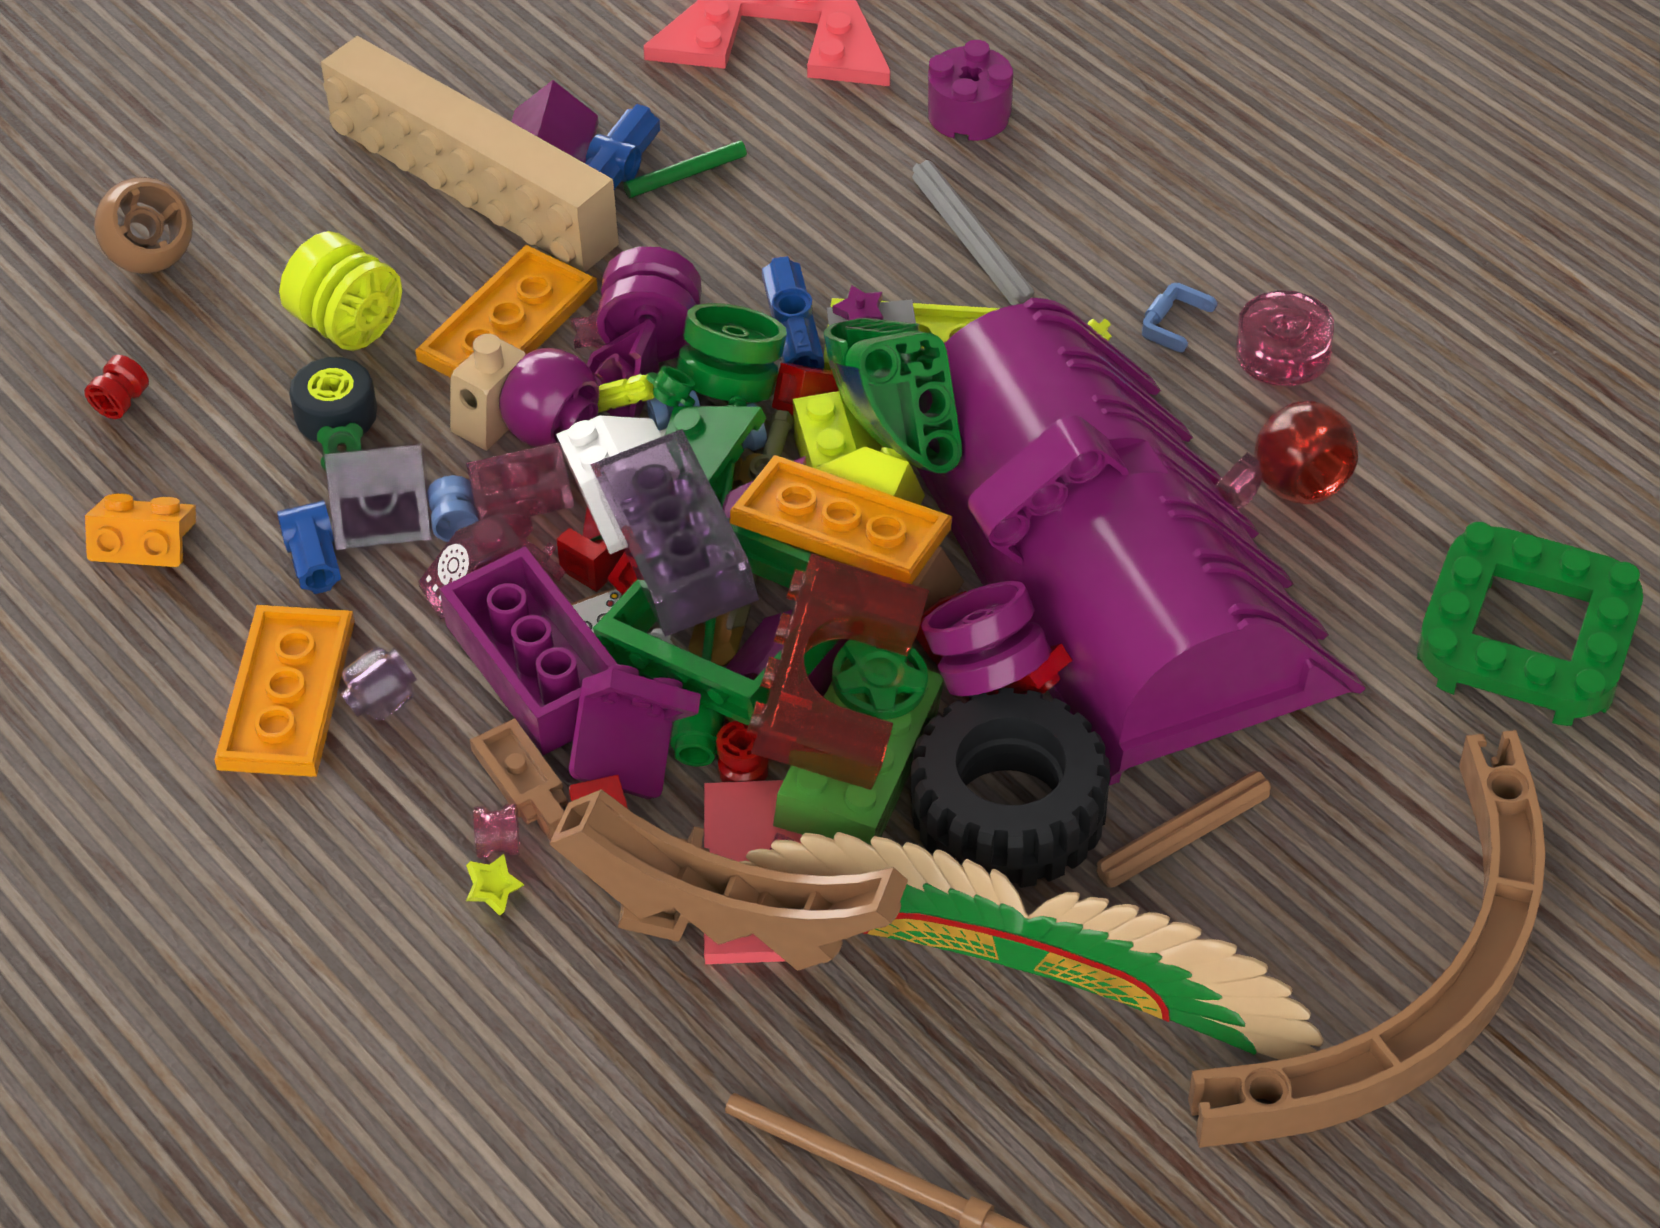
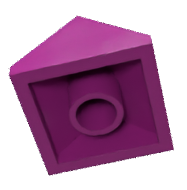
M552 80L515 109L511 122L585 163L587 150L590 142L595 137L599 120L596 113Z

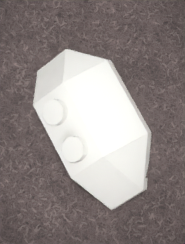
M598 416L588 421L577 422L569 429L556 434L562 453L609 553L612 554L628 547L630 543L639 542L654 536L660 525L659 517L668 506L681 474L653 419Z

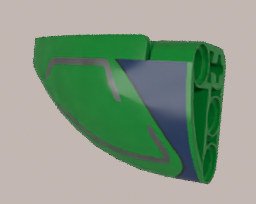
M863 317L828 326L824 331V338L832 375L846 406L860 425L883 447L894 449L910 465L934 473H946L953 470L961 459L962 444L948 355L944 342L932 333L920 332V327L917 323ZM925 390H929L932 396V405L923 414L919 408V398ZM934 438L938 440L940 445L939 454L928 446V443Z

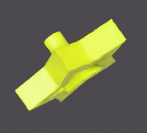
M501 855L490 865L472 861L466 864L473 882L466 901L486 902L499 916L503 914L508 895L524 886L522 882L509 874L505 855Z

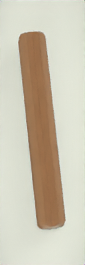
M1253 771L1100 859L1097 863V875L1109 888L1120 885L1269 798L1271 789L1269 780L1260 771Z

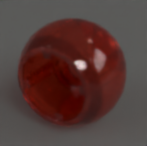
M1315 401L1295 402L1273 414L1260 430L1254 448L1257 472L1267 488L1280 498L1297 504H1315L1333 496L1353 475L1359 457L1357 437L1346 417L1333 407Z

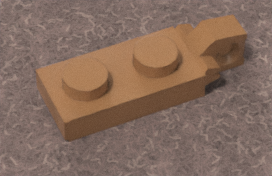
M512 719L470 739L473 754L519 818L522 817L527 825L537 820L541 830L551 841L564 813L562 807L568 805L567 798L564 795L561 780L518 721Z

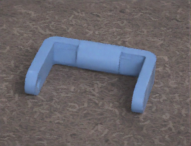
M1172 283L1163 294H1159L1145 312L1142 336L1181 353L1188 346L1187 340L1178 334L1156 326V324L1162 321L1173 306L1175 299L1206 312H1213L1217 307V301L1214 297L1186 285Z

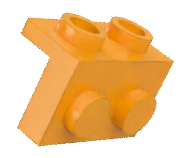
M128 494L107 495L85 515L87 559L96 562L178 567L183 562L182 537L196 523V505L180 504V500L174 497H158L148 502L133 501V496Z

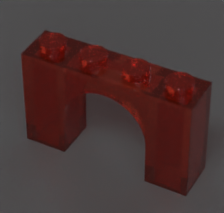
M811 553L805 571L795 569L789 585L786 599L793 600L795 603L791 615L783 612L781 614L773 642L782 645L778 659L769 656L760 686L769 689L765 704L756 701L749 721L747 732L756 734L751 753L871 790L883 764L893 723L843 708L825 699L814 688L807 676L804 666V655L811 648L824 641L851 639L907 656L917 636L929 590Z

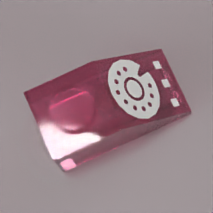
M501 512L459 529L418 581L419 588L439 618L443 619L445 617L439 588L522 548V542Z

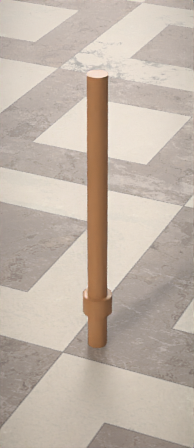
M733 1093L726 1104L725 1113L959 1221L960 1228H1028L994 1212V1205L974 1196L967 1200L739 1094Z

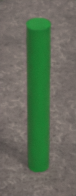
M739 140L623 183L625 193L630 199L743 158L747 155L745 145Z

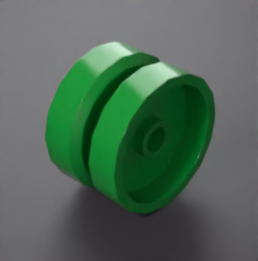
M705 303L694 305L687 311L683 331L684 339L688 344L680 349L676 368L694 380L695 386L692 390L729 401L734 396H742L748 403L768 400L774 395L779 373L778 366L774 362L783 355L787 337L786 327L777 319L763 312L743 306L725 303Z

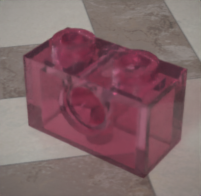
M560 442L466 463L475 507L482 528L575 507Z

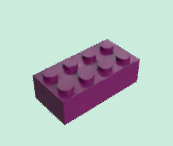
M524 546L439 588L447 628L540 753L545 755L571 742L574 738L582 679L608 670L610 665H615L617 662L527 547Z

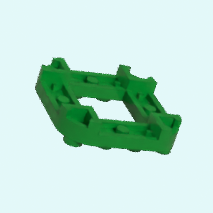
M1473 522L1466 527L1463 534L1453 541L1448 550L1423 619L1417 647V660H1421L1427 670L1438 679L1436 687L1454 695L1457 684L1461 683L1555 711L1553 724L1572 726L1574 718L1587 717L1600 711L1606 713L1612 705L1643 602V588L1639 581V569L1632 563L1620 562L1599 553L1508 528L1490 526L1484 522ZM1495 576L1589 602L1571 661L1474 634L1488 590L1491 588Z

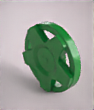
M871 634L861 637L857 635L848 640L836 655L831 679L837 697L853 712L872 719H893L911 712L922 701L928 682V670L919 652L912 647L911 642L903 637L883 634ZM848 658L853 666L841 672V667ZM907 659L912 663L914 668L906 664ZM898 693L913 694L907 700L895 705ZM852 694H866L871 704L857 699Z

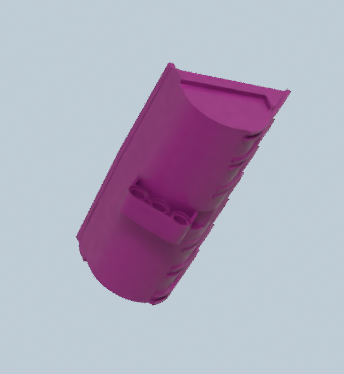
M1030 298L1023 304L1003 307L975 319L944 343L950 367L962 444V456L958 465L946 473H934L919 468L917 470L941 512L952 516L951 530L982 585L985 586L1004 581L1022 582L1028 591L1035 609L1029 621L1040 624L1049 646L1062 644L1071 657L1072 661L1058 672L1061 678L1059 682L1048 691L1053 699L1057 698L1068 704L1072 715L1077 712L1082 714L1092 724L1091 732L1095 731L1100 735L1106 747L1105 756L1109 758L1110 763L1109 785L1119 783L1121 774L1130 767L1349 692L1360 694L1366 689L1355 672L1322 648L1317 639L1324 640L1329 634L1315 616L1289 597L1284 588H1289L1294 583L1280 565L1258 549L1252 538H1255L1259 532L1250 519L1229 503L1219 492L1218 489L1221 490L1226 484L1217 471L1185 445L1183 441L1189 442L1193 436L1184 423L1149 395H1157L1161 391L1153 378L1078 315L1056 301L1044 298ZM925 390L919 398V408L923 414L932 405V396L929 390ZM934 438L928 443V446L939 454L940 445L938 440Z

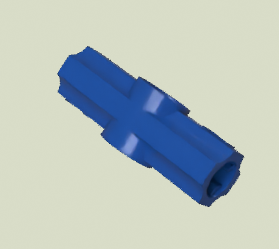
M636 104L632 109H627L607 136L597 134L592 139L587 150L585 164L612 178L614 190L621 181L626 182L634 179L640 168L642 153L660 131V119L654 116L649 107Z
M788 256L773 258L770 264L762 268V279L771 316L786 327L787 337L782 361L783 363L823 369L824 357L813 318L812 297L806 290L800 263L793 262Z

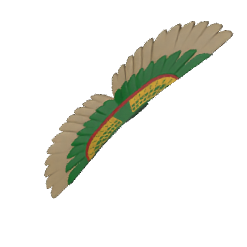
M837 832L834 839L820 834L804 833L800 838L801 843L792 840H775L771 844L773 850H751L746 855L749 861H739L747 865L785 873L816 876L858 875L894 867L908 879L900 900L901 909L897 917L892 921V924L864 932L863 934L922 944L981 958L1010 968L1050 978L1123 1003L1167 1022L1173 1021L1253 1055L1260 1053L1278 1060L1299 1057L1317 1051L1310 1045L1319 1047L1323 1043V1037L1319 1029L1310 1022L1305 1021L1310 1018L1311 1012L1300 1002L1287 997L1292 994L1291 986L1274 977L1264 975L1268 970L1266 963L1253 957L1235 954L1237 951L1235 944L1216 939H1198L1197 937L1202 933L1201 928L1182 922L1169 923L1170 917L1167 915L1151 912L1137 915L1140 907L1136 905L1123 904L1106 908L1109 903L1107 898L1089 897L1079 900L1080 893L1066 892L1045 901L1032 914L1028 915L1015 887L1007 876L996 869H992L989 875L982 866L968 859L964 860L961 866L957 860L942 850H935L932 856L926 849L916 844L906 842L902 847L888 838L877 836L871 839V846L854 836Z

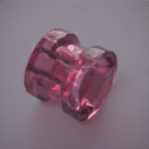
M516 803L505 804L501 810L492 811L485 806L474 807V835L478 859L489 858L493 852L504 851L509 856L520 855V835Z

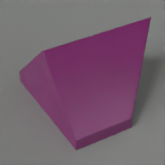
M650 319L591 353L587 366L596 377L598 387L602 384L624 378L628 380L630 377L640 374L647 375L649 372L658 374L656 325ZM640 400L638 403L615 409L610 408L607 412L611 416L639 418L646 401Z

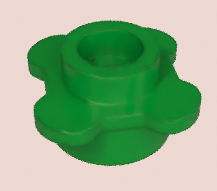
M666 365L661 367L658 374L648 373L646 379L653 384V395L657 400L670 407L678 406L679 403L685 406H694L696 401L689 395L695 386V382L689 375L677 368Z
M349 423L346 427L341 426L333 429L325 426L318 431L317 441L322 444L323 457L320 464L324 470L335 472L339 467L345 466L360 469L365 465L367 455L361 449L360 440L363 436V430L358 424ZM341 443L346 445L344 452H340L337 449V446Z

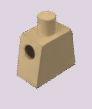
M482 334L475 338L473 341L474 352L453 371L450 377L451 432L485 451L491 448L509 431L501 416L499 398L510 372L527 355L524 351L493 334Z

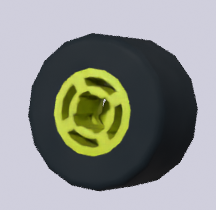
M325 357L315 360L301 368L291 381L289 395L295 422L299 431L312 441L318 442L317 433L325 426L333 429L341 426L346 427L349 423H356L362 428L363 434H365L376 420L377 403L373 381L368 370L357 361L344 357Z

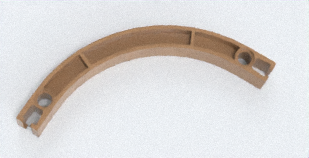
M1517 730L1502 732L1496 757H1491L1490 760L1493 768L1487 765L1481 751V747H1486L1487 745L1485 735H1466L1459 768L1475 816L1482 845L1484 886L1480 913L1468 939L1451 965L1426 992L1404 1010L1372 1030L1336 1046L1299 1057L1192 1071L1188 1102L1191 1115H1199L1196 1130L1199 1148L1262 1141L1309 1133L1359 1118L1400 1099L1432 1079L1461 1055L1490 1023L1510 992L1525 958L1543 891L1545 867L1543 819L1533 778ZM1256 1099H1266L1271 1101L1272 1104H1262L1257 1102Z

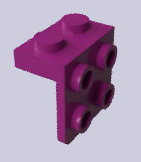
M620 664L610 665L608 670L582 679L569 764L570 775L574 779L583 782L619 775L623 793L645 799L657 798L663 791L672 722L698 714L701 694L682 689L683 683L675 679L654 678L652 680L638 676L639 670L634 667Z

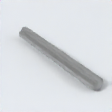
M925 160L921 164L916 163L913 167V180L1010 304H1023L1028 299L1033 298V288L933 162Z

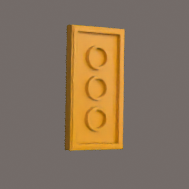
M525 245L415 349L417 361L451 377L453 371L474 352L473 341L482 334L496 335L499 339L524 351L526 354L537 350L598 290L597 278L531 246Z
M777 455L772 457L730 509V524L908 587L911 586L951 530L952 516Z
M256 605L214 759L217 770L317 777L355 623L353 611Z

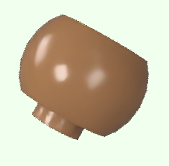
M132 177L119 182L102 197L96 210L94 229L101 250L115 265L132 273L151 274L165 270L181 259L187 251L192 238L193 221L187 202L171 185L156 178ZM137 203L149 205L155 208L159 213H157L154 209L149 208L147 206H138ZM120 207L125 217L118 225L117 211ZM130 224H143L149 231L150 238L140 239L134 236L130 230ZM164 225H168L170 239L168 244L166 240L157 243L162 236Z

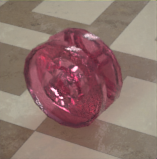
M1277 290L1260 294L1248 301L1239 313L1236 358L1244 371L1255 379L1271 385L1294 386L1310 382L1323 374L1330 363L1331 343L1334 335V318L1327 306L1319 300L1297 291Z

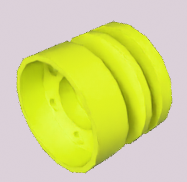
M327 231L316 234L308 239L291 256L281 276L279 294L282 306L291 315L307 326L315 328L323 337L330 339L339 348L355 351L367 347L378 339L392 323L400 306L402 284L400 276L392 267L380 262L375 256L366 254L360 246L342 234Z

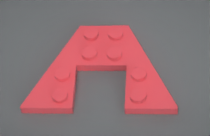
M698 0L644 44V60L726 69L742 16L816 23L818 27L807 63V78L890 86V69L856 0Z

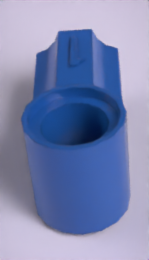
M324 500L277 511L286 551L292 554L293 566L301 589L310 590L314 594L330 591L332 586L341 580V575L332 545L334 537Z

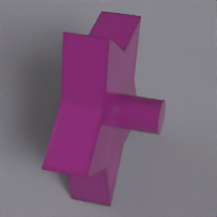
M851 285L848 298L833 305V313L847 320L863 317L883 320V316L878 309L883 299V292L864 293Z

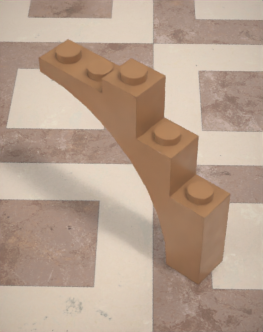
M602 789L568 803L549 845L639 919L663 911L668 912L674 908L718 945L754 934L797 971L833 960L842 947V939H848L854 935L892 924V921L897 917L901 909L900 900L908 882V879L894 867L858 875L816 876L785 873L747 865L710 853L666 833L628 810Z

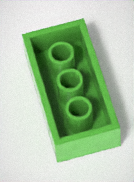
M848 658L842 665L841 672L853 666ZM906 662V664H907L908 666L914 668V666H913L912 664ZM928 670V682L922 701L911 712L893 719H872L853 712L837 697L831 682L778 791L773 826L802 835L804 833L820 834L834 839L837 832L854 836L871 846L870 841L874 836L882 837L911 773L913 750L917 739L924 735V727L938 713L944 685L941 674ZM898 693L895 705L907 700L913 694ZM852 694L857 699L871 704L866 694Z

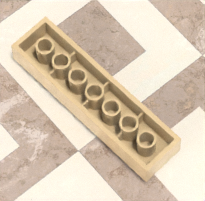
M359 36L354 37L321 61L324 78L323 86L327 95L330 112L329 119L332 127L339 134L350 137L365 146L370 152L381 155L396 164L401 170L412 173L427 182L432 188L443 191L458 200L463 206L474 209L489 218L494 224L503 226L522 237L528 244L536 245L553 255L556 259L583 272L589 270L619 245L612 178Z

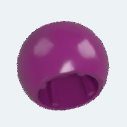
M537 349L525 355L507 377L499 398L501 416L511 433L521 442L538 449H559L560 445L556 434L569 429L577 422L588 421L597 417L599 387L592 371L578 356L562 349Z

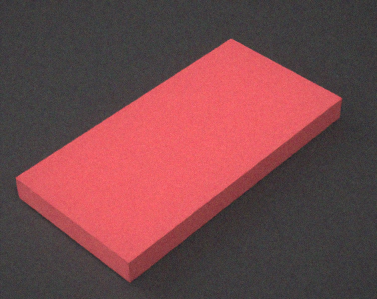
M784 780L704 783V848H709L710 853L739 862L749 861L746 855L751 850H773L771 844L775 840H792L801 843L800 838L802 834L773 826L777 794ZM704 933L705 964L785 962L783 958L754 934L718 945Z

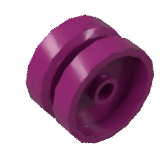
M636 247L622 251L610 260L603 274L602 298L599 302L597 313L598 334L605 344L650 319L656 325L658 362L677 358L680 349L688 344L683 334L687 311L694 305H700L701 276L694 265L679 253L661 247Z
M1004 581L975 588L938 606L923 620L921 628L933 654L944 655L938 664V669L951 695H979L1002 688L1035 671L1049 658L1051 648L1043 628L1039 623L1029 621L1035 609L1028 591L1022 582Z

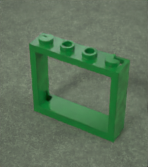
M701 509L593 627V631L617 664L634 667L639 670L638 676L652 680L654 678L678 680L683 683L682 689L701 694V705L761 731L867 606L858 574L846 569L845 565H835L816 557L807 550L794 548L773 538L730 524V518L726 520ZM714 557L822 602L755 680L646 633Z

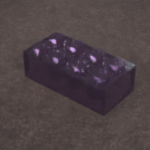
M683 429L590 464L602 504L665 637L759 600L749 560Z

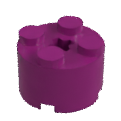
M971 40L965 46L949 49L933 56L929 60L928 119L938 132L954 139L955 133L968 135V141H979L991 138L1006 128L1012 112L1013 68L1003 55L991 50L989 44L985 41Z

